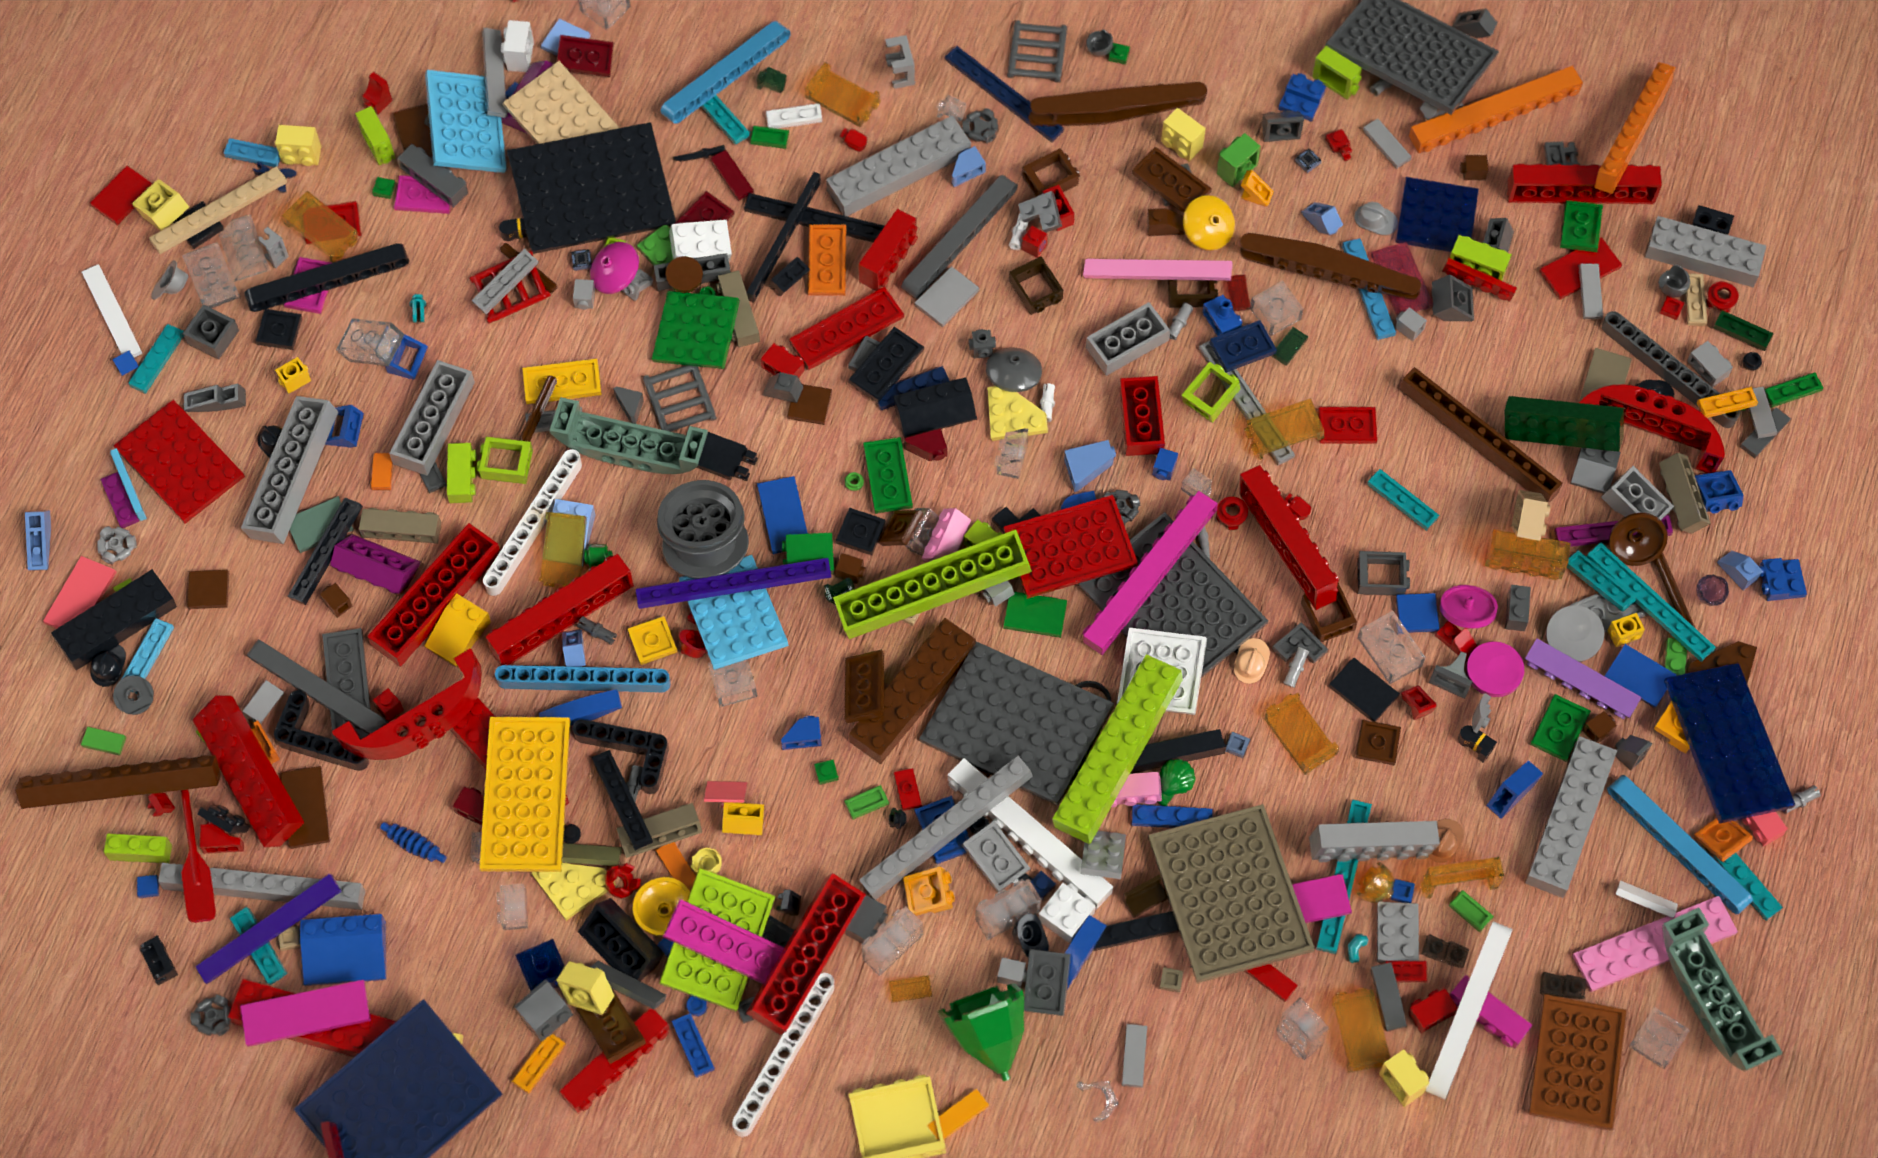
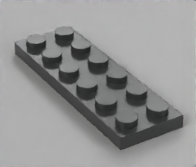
M362 629L322 634L327 683L371 710ZM330 710L332 731L348 722ZM352 724L361 739L369 735Z

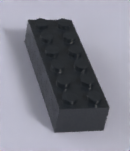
M152 569L57 628L51 634L77 671L91 662L97 655L115 647L153 623L155 618H161L177 606L174 598Z

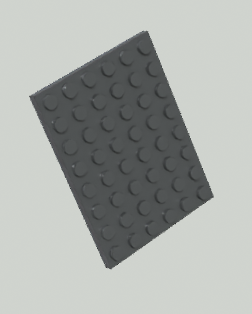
M1362 0L1325 45L1364 70L1450 115L1460 105L1499 53L1498 50L1402 0Z
M1166 512L1130 539L1138 566L1141 564L1143 555L1153 549L1154 541L1158 537L1161 539L1164 535L1163 532L1166 526L1174 522ZM1192 541L1121 632L1126 638L1128 637L1129 628L1206 637L1207 643L1202 678L1267 625L1268 620ZM1133 568L1085 581L1077 585L1103 611L1107 606L1106 602L1108 599L1118 593L1119 585L1129 579V574Z
M976 641L919 740L958 760L965 758L974 767L991 775H994L1019 756L1033 775L1031 779L1019 788L1059 806L1112 712L1114 703Z

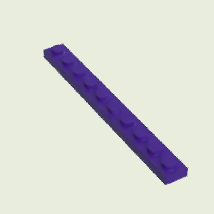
M823 558L636 589L638 608L641 609L832 577L829 559Z

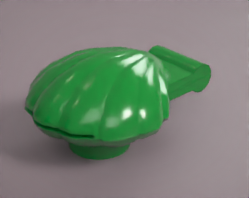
M1171 759L1161 767L1162 801L1157 802L1162 806H1167L1175 794H1184L1192 790L1196 777L1194 769L1187 761Z

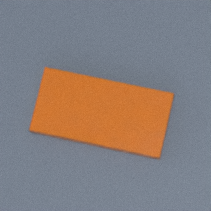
M809 225L810 271L808 273V295H846V225Z

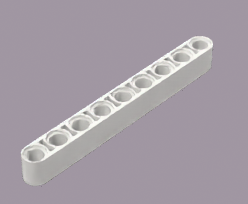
M570 449L563 454L485 574L483 584L489 595L496 596L502 592L551 516L555 500L562 499L582 467L578 451ZM570 460H576L573 463H569ZM560 475H567L564 478H559ZM551 490H557L555 493H549ZM541 505H547L543 509L539 508ZM532 520H536V521H537V522L534 523V524H529V522L532 521ZM521 536H527L525 539H519ZM512 551H517L514 555L509 554ZM503 566L507 567L505 570H499ZM497 582L496 585L489 586L490 583Z
M1493 921L1425 1092L1445 1100L1513 929Z
M821 973L790 1027L782 1035L735 1115L733 1129L738 1136L746 1137L752 1132L834 992V979L830 974ZM823 981H828L830 986L822 988L820 984ZM817 998L820 1000V1003L818 1005H811L810 1001ZM802 1016L810 1017V1020L806 1023L799 1021ZM793 1033H797L800 1035V1037L797 1040H791L789 1038V1036ZM781 1051H788L790 1053L786 1058L779 1056ZM772 1068L779 1070V1073L775 1076L768 1074ZM761 1086H767L769 1088V1090L766 1093L762 1094L758 1092V1089ZM750 1104L758 1105L756 1111H749L747 1108ZM744 1121L748 1123L745 1129L737 1128L739 1122Z

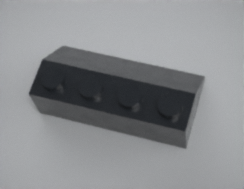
M967 377L894 396V408L904 438L977 420Z
M612 898L597 903L578 931L612 968L638 981L644 979L654 970L665 955Z

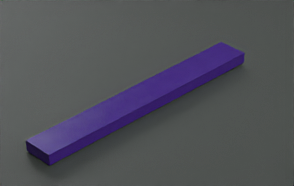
M328 874L195 966L204 983L209 984L342 892L333 875Z

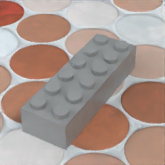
M1657 216L1645 258L1670 265H1679L1688 270L1754 287L1759 277L1766 245Z
M437 360L389 453L394 465L428 476L475 383L472 371Z
M1437 821L1319 824L1309 836L1312 860H1318L1319 862H1329L1331 859H1338L1339 862H1346L1350 859L1367 861L1370 858H1377V860L1383 861L1397 857L1398 860H1405L1409 857L1426 859L1440 844Z

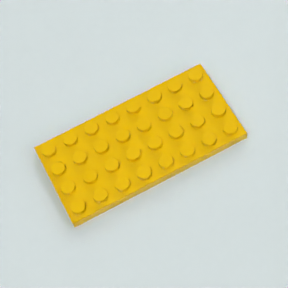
M490 717L480 871L562 872L570 718Z

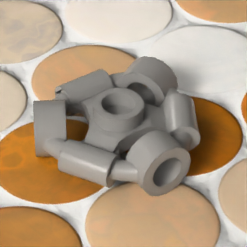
M105 527L100 532V540L97 541L98 553L101 554V559L108 564H114L118 560L122 561L131 555L130 552L134 548H137L136 538L130 534L129 530L120 527ZM125 538L128 548L123 547V539ZM107 550L115 551V552H117V555L115 556L114 554H112V553H110V552H106V551H107Z

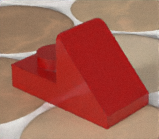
M1449 621L1435 635L1458 656L1461 652L1466 653V659L1478 647L1467 628L1461 631Z
M1419 685L1401 692L1402 699L1411 707L1414 720L1431 714L1437 707L1432 698Z

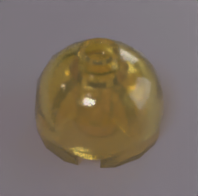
M1381 862L1376 863L1378 865L1377 868L1372 866L1364 874L1358 883L1362 885L1361 888L1355 890V894L1367 902L1378 903L1383 899L1388 900L1394 893V890H1392L1394 886L1393 874Z

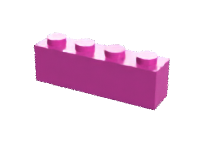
M1466 974L1450 994L1458 1008L1470 980V977ZM1487 993L1477 1021L1484 1025V1029L1488 1033L1495 1034L1501 1038V1042L1504 1045L1515 1049L1529 1032L1532 1024L1491 993Z

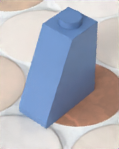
M1109 440L1064 451V461L1074 492L1079 491L1113 465L1116 452L1114 446H1110Z

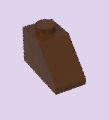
M1167 208L1148 209V236L1185 235L1183 216Z

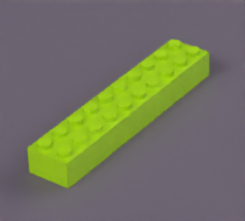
M1013 530L833 598L845 633L849 639L1032 571L1017 530Z
M1147 654L1145 655L1052 818L1056 829L1091 844L1183 680L1181 669Z

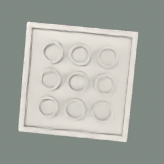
M1129 628L1117 704L1147 654L1182 671L1183 680L1166 711L1195 715L1207 638Z

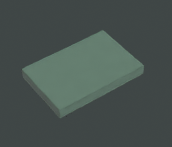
M339 496L295 515L290 532L300 553L318 545L341 505ZM351 526V528L349 529L348 532H351V531L354 530L352 526Z

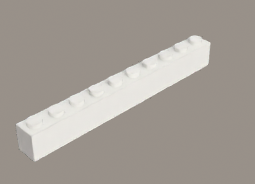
M963 758L948 774V785L954 791L958 790L961 792L964 798L988 778ZM1009 796L983 815L995 821L1000 829L1008 833L1007 836L1013 842L1021 844L1022 849L1028 855L1032 854L1036 857L1037 862L1043 868L1047 867L1050 869L1052 875L1058 881L1062 880L1068 887L1094 904L1096 910L1112 894L1113 886L1103 877L1081 874L1082 859Z

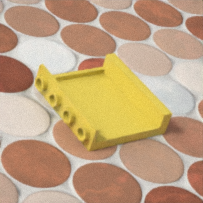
M919 1075L910 1081L905 1079L896 1080L893 1084L887 1086L885 1084H878L873 1086V1089L868 1090L859 1088L849 1094L862 1158H927L946 1153L930 1076ZM933 1120H936L940 1141H938L927 1126Z

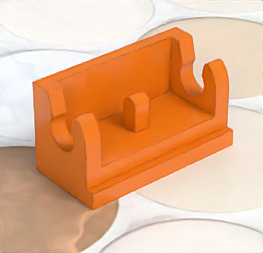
M255 721L252 731L270 763L273 764L280 760L259 721Z

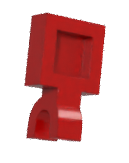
M1343 129L1327 134L1325 140L1334 153L1339 151L1344 161L1351 159L1349 154L1352 153L1351 142Z

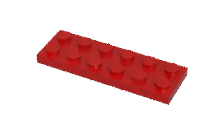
M884 286L789 339V342L799 357L802 358L808 370H811L863 341L865 336L870 337L903 319L904 313Z

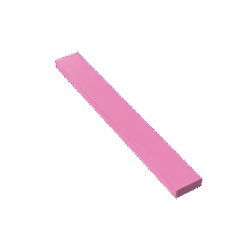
M1085 259L1083 276L1084 278L1231 281L1233 263L1232 261Z

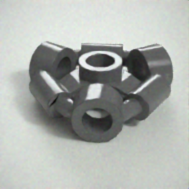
M984 108L982 111L976 110L967 115L965 121H962L963 131L969 135L968 138L978 142L982 140L990 143L996 138L998 120L994 117V112L988 108ZM970 122L974 123L975 129L973 131H970Z
M1125 490L1107 491L1103 497L1110 495L1116 497L1119 512L1125 515H1121L1125 526V523L1132 521L1139 513L1140 500L1138 496L1130 494ZM1129 498L1132 508H1129L1125 500Z
M216 994L215 997L205 998L198 1003L195 1011L191 1012L192 1026L197 1027L198 1032L208 1036L212 1034L222 1036L230 1029L229 1023L231 1021L228 1016L232 1008L229 1006L228 1000ZM212 1003L223 1007V1009L217 1010L212 1008ZM200 1012L205 1013V1022L202 1024ZM221 1019L224 1020L223 1022H220L219 1024H217V1025L215 1026V1028L213 1029V1025H214L217 1021H219V1020H221Z

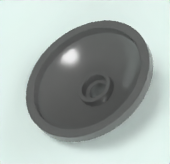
M1009 347L994 352L988 358L986 374L988 379L1002 390L1023 392L1038 384L1042 376V365L1031 352L1021 348Z

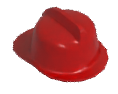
M686 629L679 633V639L682 642L680 649L682 654L692 658H701L707 654L699 631Z

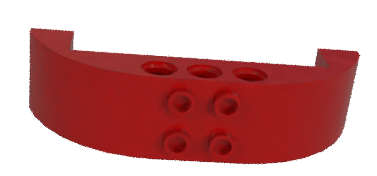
M1620 384L1594 390L1579 402L1583 404L1624 408L1625 424L1701 450L1695 467L1696 470L1705 473H1715L1725 457L1721 437L1710 420L1699 410L1671 396H1665L1654 390L1638 386Z
M470 648L453 658L464 675L463 679L361 739L349 721L333 730L332 733L343 748L359 757L371 760L396 759L408 755L417 749H423L428 746L430 741L443 737L447 731L455 727L470 712L481 687V664Z

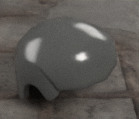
M1105 29L1094 31L1086 40L1088 51L1095 56H1105L1113 48L1112 34H1109Z

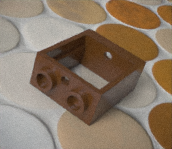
M1061 148L1022 167V177L1036 197L1042 195V191L1056 185H1060L1062 191L1065 192L1077 186L1080 173L1078 169L1072 166L1068 154H1064ZM1059 161L1069 176L1044 187L1035 172Z
M1339 583L1337 585L1336 602L1343 614L1344 620L1322 628L1306 594L1304 593L1302 596L1301 605L1316 637L1321 642L1356 629L1357 621Z

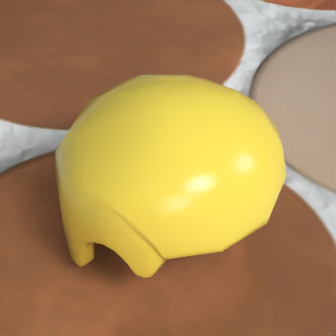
M706 847L700 849L692 856L691 868L696 874L699 868L717 874L721 869L722 858L715 849Z

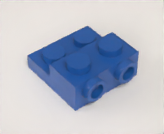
M1302 73L1292 74L1278 110L1284 112L1300 111L1305 120L1312 122L1325 95L1326 86L1320 80L1312 81L1307 79Z
M1731 470L1695 475L1707 512L1716 514L1724 509L1735 511L1742 507L1744 495Z
M1782 558L1762 560L1759 567L1763 571L1759 577H1762V592L1766 595L1767 601L1806 597L1807 591L1799 559L1782 561Z

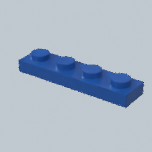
M1134 805L1132 806V826L1176 828L1212 818L1213 809Z

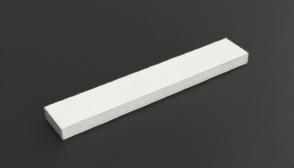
M99 264L82 271L121 354L129 350L133 357L143 354Z

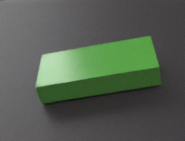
M87 727L81 746L120 756L127 737L122 734Z
M879 785L845 800V805L854 820L889 805V801L882 786Z
M1464 890L1449 904V907L1479 932L1494 917Z

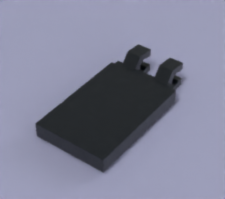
M708 432L699 464L696 468L728 480L736 477L747 481L750 473H748L749 469L741 466L740 463L743 461L755 465L758 457H756L757 453L747 450L746 445Z

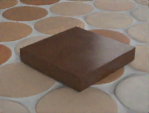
M802 384L803 390L798 402H790L787 418L825 425L832 389Z
M920 510L894 511L878 542L882 546L907 545L923 513Z
M228 569L189 571L188 609L228 608Z
M1362 720L1356 758L1395 766L1401 727Z

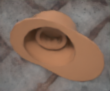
M1443 819L1437 822L1440 844L1428 856L1433 861L1446 862L1450 860L1463 841L1464 831L1461 825L1451 819Z

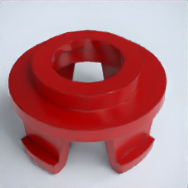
M1716 282L1708 290L1706 304L1709 309L1716 307L1720 309V312L1723 310L1729 313L1730 309L1737 304L1739 293L1735 286L1728 282ZM1725 289L1729 291V298L1722 299L1718 296L1717 292Z
M1226 497L1217 506V522L1227 525L1228 530H1237L1239 525L1244 523L1248 517V507L1238 497ZM1237 505L1240 508V512L1234 516L1226 512V507Z
M624 863L622 866L617 865L607 871L605 884L608 891L614 897L626 898L635 889H639L641 879H634L631 873L634 870L633 865ZM617 876L623 880V888L615 887L613 881L617 879Z

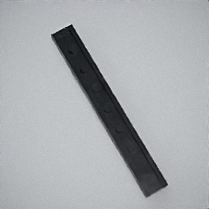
M813 172L746 293L749 301L753 303L756 301L820 186L821 178L819 173Z
M749 193L744 211L787 221L795 204ZM807 207L798 225L807 227L809 225H846V236L874 242L885 227V225Z

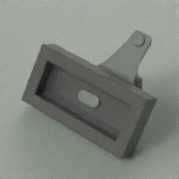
M1461 652L1457 659L1449 666L1440 667L1436 665L1429 683L1465 699L1473 682L1464 673L1467 654Z

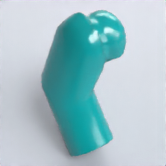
M1357 934L1349 942L1348 954L1350 963L1360 961L1358 950L1368 944L1367 936Z

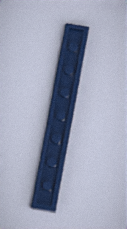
M958 46L945 56V61L1051 143L1064 132V128L1061 125H1043V127L1031 125L1029 122V114L1032 112L1030 109L1031 102Z

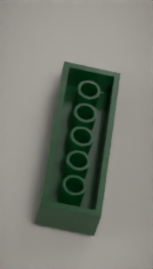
M1509 396L1504 410L1505 438L1507 440L1620 452L1624 437V408Z

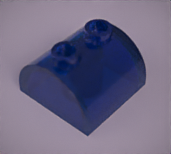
M554 939L515 955L530 992L545 979L554 989L559 987L557 979L564 970L565 965Z

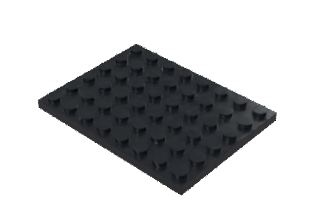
M651 122L507 150L530 250H532L533 254L655 230L664 225L670 227L676 223Z

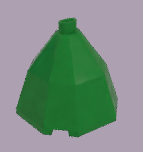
M1015 983L1008 984L1007 990L999 991L997 986L990 987L951 1002L950 1010L947 1012L945 1008L938 1011L939 1017L966 1053L995 1073L1000 1074L1002 1081L1011 1079L1008 1071L1011 1069L1024 1033V993Z

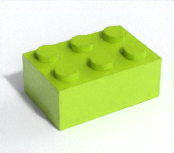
M1459 235L1450 258L1503 281L1512 254L1507 253L1505 250L1491 247L1486 243L1472 240L1470 237Z

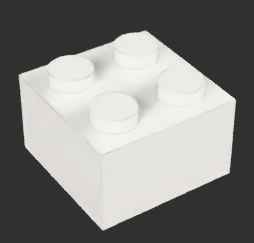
M508 20V26L504 28L505 42L501 44V53H504L503 63H506L507 71L527 72L530 67L534 46L530 22Z
M1062 883L1040 911L1038 918L1044 926L1071 944L1087 917L1095 914L1096 906Z

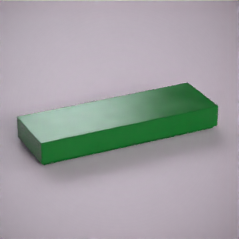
M1816 372L1764 390L1768 403L1772 408L1820 392L1824 387Z

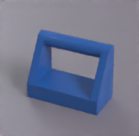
M397 332L384 364L387 373L414 380L428 346L406 334ZM406 346L419 349L410 371L398 366Z
M353 405L335 407L338 411L337 415L344 416L340 435L332 437L334 421L325 445L357 447L364 413Z

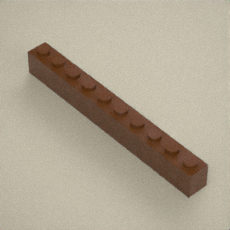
M1414 367L1402 379L1399 390L1526 490L1541 493L1548 504L1559 493L1563 484L1560 480Z
M202 755L194 758L183 757L177 760H161L160 762L152 763L143 762L135 765L124 764L118 767H102L92 770L83 769L75 772L65 771L58 774L47 773L33 777L24 776L19 778L15 791L21 809L213 787L218 786L221 773L216 755Z

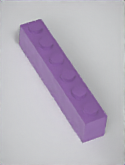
M1539 639L1535 640L1525 657V660L1528 661L1527 665L1535 670L1538 668L1545 671L1544 675L1553 680L1556 677L1563 681V686L1571 690L1575 687L1580 690L1579 695L1588 700L1590 697L1598 700L1597 705L1606 710L1608 707L1615 710L1614 714L1622 719H1625V717L1630 719L1642 698Z

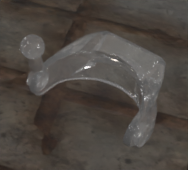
M1100 1081L1088 1085L1083 1084V1082L1077 1083V1087L1081 1091L1099 1088L1105 1094L1106 1107L1100 1115L1093 1118L1096 1123L1107 1119L1119 1105L1109 1081Z

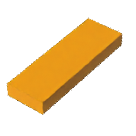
M1752 387L1697 400L1700 412L1707 418L1754 407L1758 404Z
M554 1034L541 1041L514 1077L512 1083L530 1094L566 1043Z
M977 1088L939 1116L944 1140L989 1107L988 1102ZM933 1120L927 1126L938 1141H940L936 1120Z

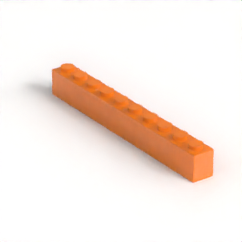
M1661 62L1657 63L1598 171L1596 189L1613 194L1672 84L1676 67Z
M1572 65L1456 109L1452 115L1446 113L1411 127L1409 138L1418 153L1429 152L1434 147L1447 145L1450 141L1462 139L1468 134L1478 133L1482 129L1489 126L1494 127L1502 121H1510L1518 115L1528 114L1536 108L1541 109L1547 104L1559 102L1565 97L1575 96L1580 92L1583 82Z

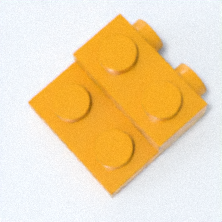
M1674 697L1654 727V730L1670 739L1669 744L1686 754L1688 750L1693 751L1699 742L1696 740V737L1698 735L1702 737L1708 727L1705 723L1709 718Z
M941 866L903 877L909 913L912 917L928 912L938 913L953 908L952 902H955V896L953 891L949 889V883L952 882L951 875Z

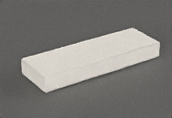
M820 103L766 111L768 128L778 129L822 122Z
M1620 880L1616 891L1618 896L1674 918L1677 903Z

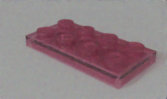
M1407 242L1371 253L1375 264L1416 277L1421 282V293L1416 299L1409 300L1388 295L1397 316L1400 312H1405L1409 307L1415 312L1432 308L1433 302Z

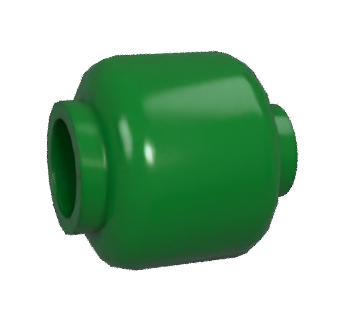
M590 544L584 552L585 565L588 564L589 568L602 564L607 557L613 556L612 550L609 551L606 544Z

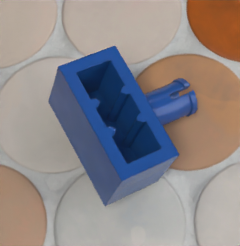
M1224 295L1204 303L1202 313L1217 336L1242 326L1241 317L1235 314L1232 302L1226 299Z

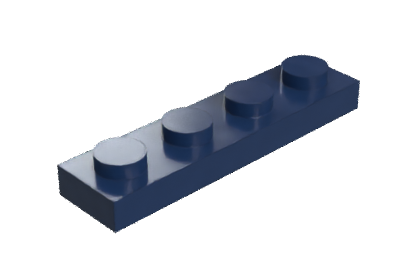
M943 366L894 384L877 404L880 411L894 406L895 395L949 382L950 380Z

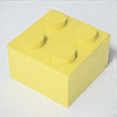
M1177 108L1163 122L1161 142L1167 148L1174 150L1179 157L1190 161L1203 148L1206 128Z
M278 126L275 145L282 163L288 165L303 164L305 166L318 165L321 144L315 127Z
M160 179L155 181L132 203L140 215L160 231L169 227L189 208L180 194Z
M569 961L557 979L568 1005L603 1015L614 997L605 973L599 968H590L582 963Z
M1404 1049L1386 1061L1379 1073L1404 1107L1423 1095L1429 1085L1427 1074L1423 1070H1419L1416 1066L1415 1058L1410 1053L1407 1054Z

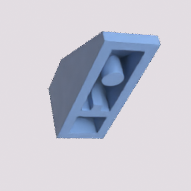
M50 510L25 512L28 570H47L51 538Z

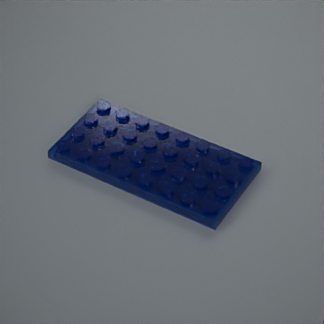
M1739 663L1665 679V685L1719 824L1791 809L1795 806Z

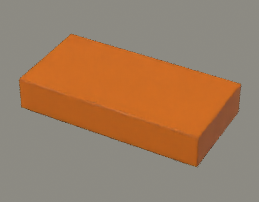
M374 453L371 489L391 490L393 463L390 454Z

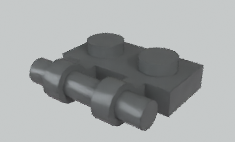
M1563 141L1545 142L1544 151L1547 165H1580L1577 160L1578 149L1575 147L1574 142L1568 143V148H1564ZM1565 156L1570 157V162H1566Z

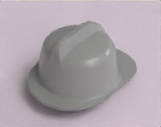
M1368 202L1359 207L1355 212L1354 218L1356 223L1364 229L1380 235H1390L1397 229V217L1393 212L1385 209L1377 202Z
M172 261L169 264L166 272L155 285L151 294L152 299L159 298L163 293L175 294L183 289L188 279V274L177 267L176 261Z

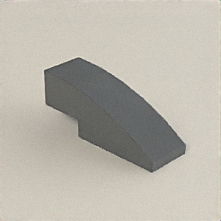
M238 383L222 388L214 385L184 393V411L186 412L223 411L246 406V389Z
M1392 963L1371 967V974L1386 1031L1407 1027Z

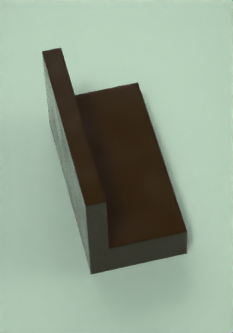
M1160 875L1124 894L1123 902L1133 918L1168 899L1167 893L1160 883Z

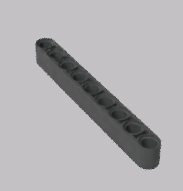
M1005 175L999 176L905 278L901 288L916 299L919 298L1014 195L1018 184Z
M1611 311L1606 314L1602 330L1697 407L1698 399L1720 394L1620 313ZM1740 411L1711 418L1724 428H1731L1735 425Z
M259 639L247 653L251 660L298 690L303 691L306 695L369 735L389 723L375 712Z

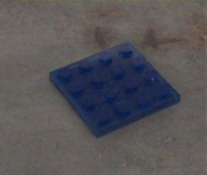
M1406 177L1395 243L1452 252L1459 235L1472 239L1479 189Z

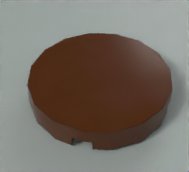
M688 256L673 259L668 264L665 272L667 283L673 290L681 293L694 291L695 288L699 287L703 279L701 265L697 260Z

